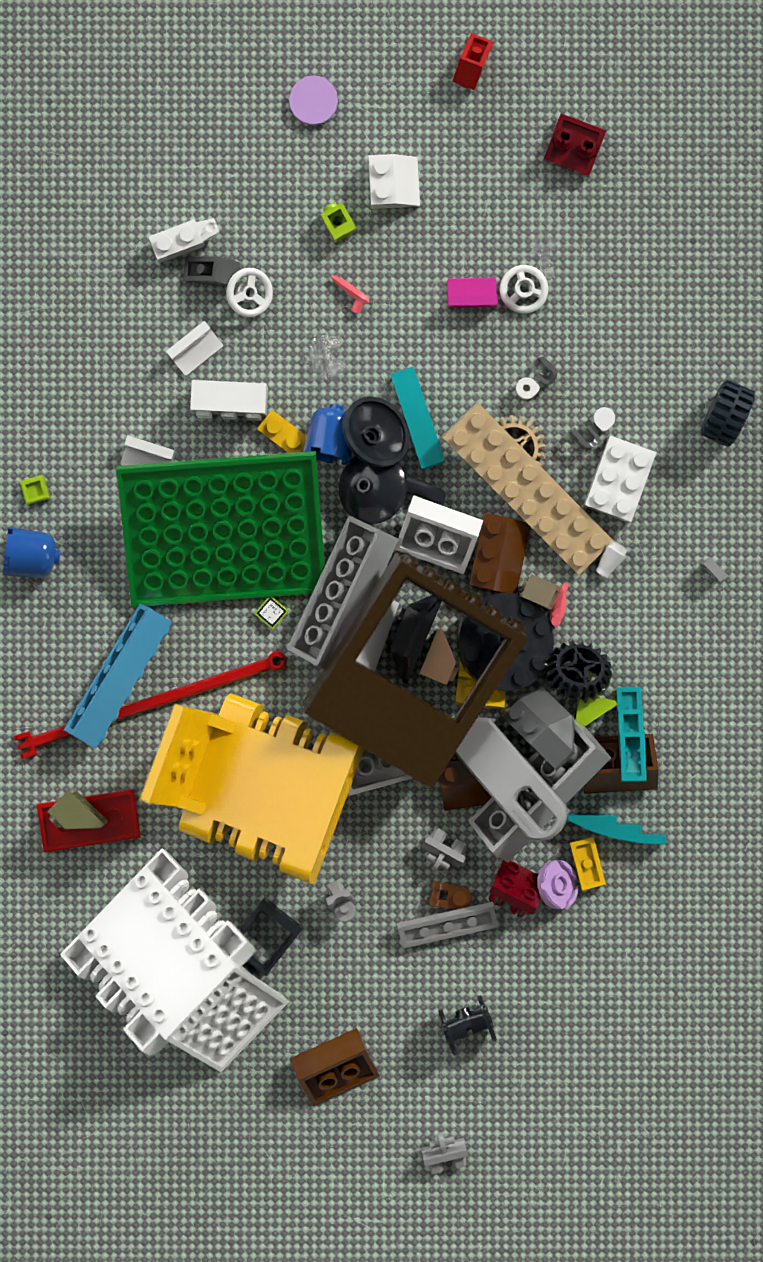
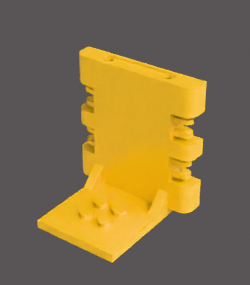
M232 693L225 698L219 714L175 704L140 800L184 809L179 822V831L207 843L214 844L215 839L218 842H222L229 826L234 827L229 839V846L235 848L237 855L252 861H258V858L265 860L274 843L277 847L272 861L273 864H280V872L307 883L315 884L364 748L338 733L331 732L327 739L325 734H319L313 749L310 750L308 747L313 735L312 729L307 728L308 722L290 715L285 716L283 720L277 716L272 722L269 733H266L264 731L269 720V714L263 711L264 705Z

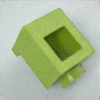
M333 202L323 208L324 212L320 216L335 243L357 231L342 202L338 205L336 202ZM337 217L342 219V224L339 226L333 224V220Z

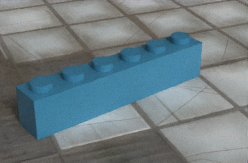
M141 603L139 604L64 728L66 732L95 749L98 744L103 742L106 737V731L110 724L117 719L122 704L129 699L131 690L136 681L140 680L143 676L144 668L148 661L155 656L160 641L167 636L170 629L169 626L172 623L170 620Z

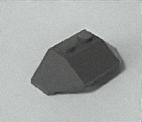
M544 688L515 697L499 713L557 771L575 754V746L573 745L574 717Z

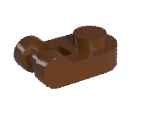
M430 880L429 888H431L430 897H427V905L454 910L466 908L470 905L472 895L465 886ZM441 890L448 891L447 900L440 899Z

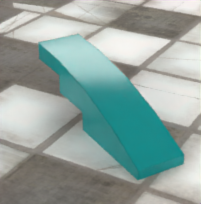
M414 366L391 373V379L421 469L424 470L445 463Z
M617 687L616 703L621 782L647 781L641 687Z
M567 814L568 821L595 833L630 842L666 845V835L664 833H642L641 824H617L616 814Z

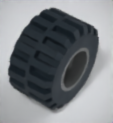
M729 379L724 381L705 416L701 427V435L726 447H730L737 439L747 420L755 400V391Z

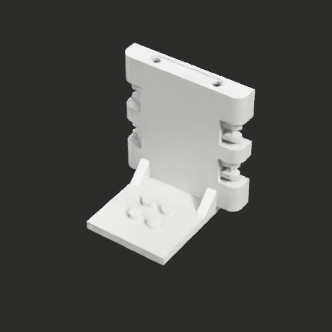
M162 848L60 955L73 971L84 980L90 979L93 983L102 980L98 986L100 992L95 997L107 1010L118 1012L120 1015L130 1011L126 1017L128 1024L123 1030L142 1052L147 1055H154L170 1042L222 1072L289 1001L282 994L242 967L252 956L254 946L228 920L226 922L218 921L212 926L218 918L215 912L216 904L200 889L188 891L190 885L187 881V872Z

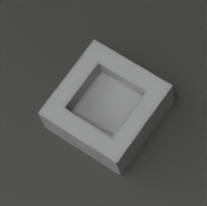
M711 557L701 564L717 582H721L727 576Z

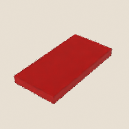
M134 789L84 796L108 820V823L101 828L65 829L62 826L58 828L50 821L49 817L51 815L48 813V810L57 801L36 804L44 852L141 838Z

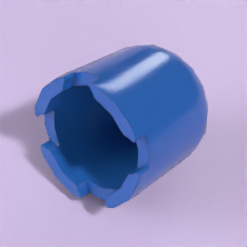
M330 404L329 408L324 407L313 413L303 452L316 451V460L332 464L333 459L342 460V465L350 464L352 451L345 441L342 429L343 417L346 412L344 411L345 407Z
M8 527L3 576L45 578L52 572L54 564L59 565L60 550H56L55 540L50 534Z

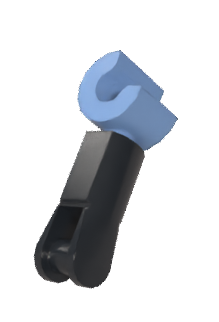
M407 475V492L434 503H441L445 500L446 494L441 488L428 485L424 481Z

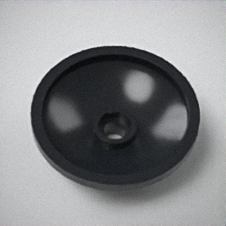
M368 396L356 400L347 408L342 422L343 435L348 447L357 458L374 467H389L399 462L405 456L410 444V432L405 418L393 404L379 397Z
M355 456L350 460V464L344 467L339 480V497L343 508L351 517L367 524H378L392 518L402 507L407 494V477L399 462L389 467H374L364 463ZM367 481L368 487L364 490L363 485Z

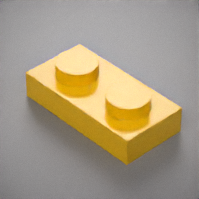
M271 410L257 430L287 453L302 452L307 436L275 411Z
M594 837L569 842L582 891L606 885Z

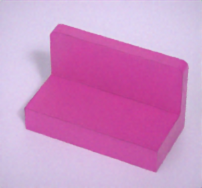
M449 278L447 281L448 308H497L496 278Z

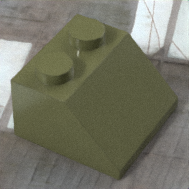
M74 788L69 789L48 810V813L51 815L49 817L50 821L58 828L61 826L65 829L101 828L108 823V820Z

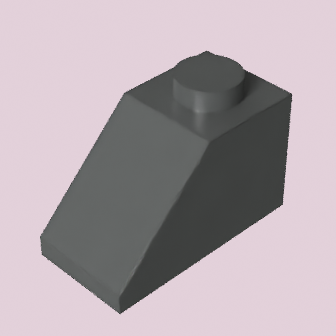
M186 256L182 281L227 286L231 277L239 271L240 262L222 257Z

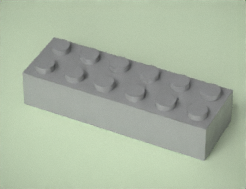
M348 516L287 650L318 667L324 668L383 575L399 539L354 517Z
M574 720L573 743L575 754L558 771L538 752L528 760L530 765L565 804L611 759L587 728ZM530 788L525 789L518 796L517 802L541 829L554 817ZM493 798L468 821L491 852L507 862L530 841Z

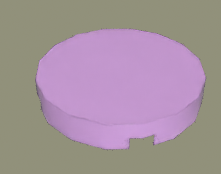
M315 75L307 76L297 81L291 89L289 97L290 108L295 118L302 123L311 126L329 121L335 114L338 105L337 91L332 83L325 78Z
M553 860L545 863L539 871L538 890L540 897L552 909L559 910L570 907L576 900L578 886H576L575 880L577 876L568 863L562 860Z

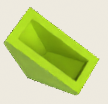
M597 697L595 701L589 698L586 703L579 699L576 705L574 720L585 727L615 707L617 703L615 700Z

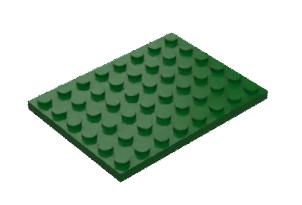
M316 451L116 466L131 607H138L140 603L145 606L313 593L325 567Z

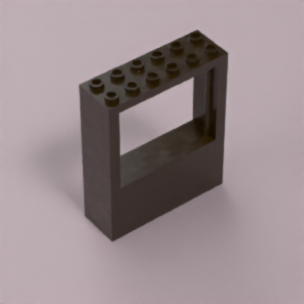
M396 552L303 700L304 713L432 789L522 649L528 636L524 632L525 628L521 626L522 623L515 618L509 616L506 619L500 609L490 603L487 606L483 605V602L480 601L481 598L470 591H467L465 594L456 582L449 578H446L444 581L433 568L427 565L424 568L419 566L417 559L410 554L404 552L401 555ZM406 580L504 639L454 718H451L356 661Z

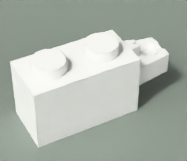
M214 218L199 222L193 219L151 235L149 239L158 262L162 263L204 247V242L219 234V229Z

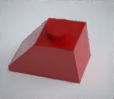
M471 33L459 59L452 82L459 84L463 88L475 90L494 41Z

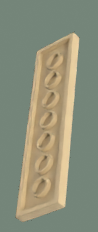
M478 402L442 436L578 575L604 551L606 544L609 545L611 540L614 541Z

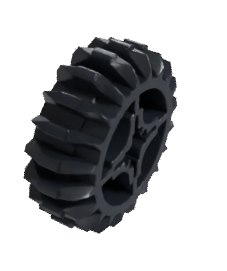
M572 640L569 646L563 642L560 648L556 647L553 650V653L548 657V664H546V679L550 682V689H557V696L564 694L565 701L569 697L574 698L575 704L579 699H582L584 703L589 698L595 701L598 695L602 696L605 693V689L610 685L612 670H610L611 662L607 661V654H601V648L593 649L592 643L588 646L584 645L583 640L579 644H575ZM571 661V663L566 664V666L560 667L562 664ZM597 676L595 680L587 683V680Z

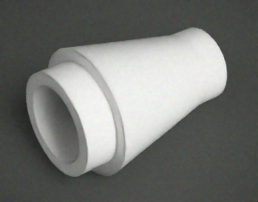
M611 540L610 544L605 546L596 572L608 578L627 557L628 549Z

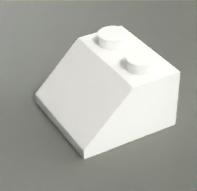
M396 154L369 155L371 209L420 207L417 157Z

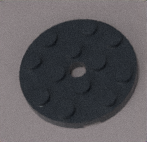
M497 593L480 599L483 605L487 606L490 603L500 609L506 619L511 616L521 622V626L525 628L524 632L528 636L527 641L495 690L513 691L532 684L545 672L548 657L553 653L554 637L547 616L538 605L518 594ZM464 615L458 627L457 652L462 666L470 677L477 682L499 648L501 637Z

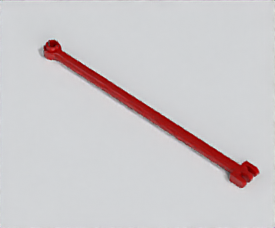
M280 651L272 652L268 658L122 706L115 721L271 669L275 671L282 670L286 666L287 660H282L279 666H275L272 662L275 656L283 658L285 655ZM65 725L32 736L31 732L27 731L13 737L15 741L25 739V743L16 745L18 750L28 748L29 752L20 754V758L24 759L38 754L37 747L73 735L64 730Z

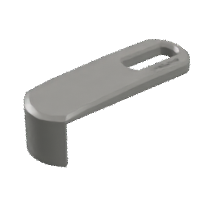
M477 718L455 754L528 839L545 841L555 837L566 823V804L494 724L499 723V719ZM530 788L556 817L554 824L548 830L542 831L517 802L518 796L525 789Z

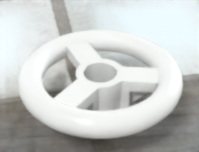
M518 265L508 270L503 276L500 283V296L510 310L521 314L531 313L538 310L545 303L548 296V282L544 274L537 268L530 265ZM524 272L533 274L539 280L541 290L535 288L531 279L525 278ZM516 274L518 281L515 284V293L509 298L507 285L509 280ZM527 285L529 291L526 293L521 292L520 286ZM538 297V300L529 306L515 304L520 298Z
M244 268L237 271L227 285L226 296L228 303L237 314L244 317H255L262 314L269 307L273 296L272 284L269 278L262 271L255 268ZM247 276V282H241L236 286L234 295V287L237 281ZM256 277L264 284L265 298L257 294V289L254 287ZM249 288L250 295L247 297L246 290ZM240 301H254L259 307L247 310L241 308L237 303Z

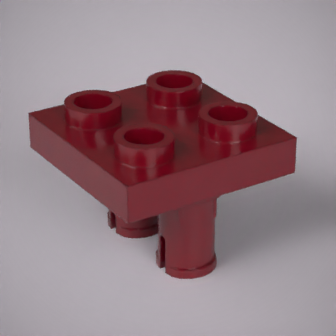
M561 113L543 161L589 178L607 130Z
M502 860L489 891L491 893L488 897L489 901L494 903L498 897L495 905L501 906L504 901L512 904L510 907L512 914L515 915L519 909L518 917H523L525 912L533 915L541 899L538 890L539 874L520 866L514 861L510 860L507 862Z

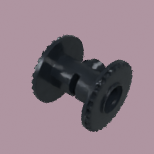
M481 995L477 996L481 1009L470 1011L469 1007L457 1010L455 1012L456 1016L450 1020H446L442 1008L438 1010L441 1026L453 1055H458L454 1042L469 1037L467 1031L472 1030L473 1035L489 1030L492 1041H497L491 1016Z

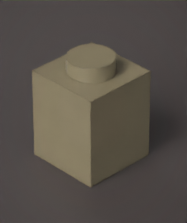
M532 574L529 579L525 578L520 589L523 592L521 597L549 610H552L561 590L558 585Z

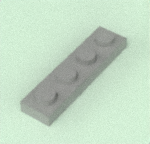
M493 902L399 922L397 926L402 948H408L497 928L498 923Z

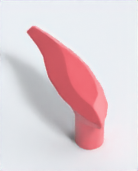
M334 275L331 276V279L348 296L355 299L351 311L360 314L364 303H370L368 297L344 279Z
M565 582L561 586V590L550 611V621L554 628L560 625L566 610V593L569 584Z

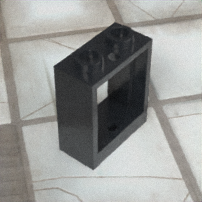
M264 897L239 931L244 935L261 911H264L291 932L267 964L253 954L247 960L250 963L248 967L258 975L263 973L267 976L302 931L303 926Z

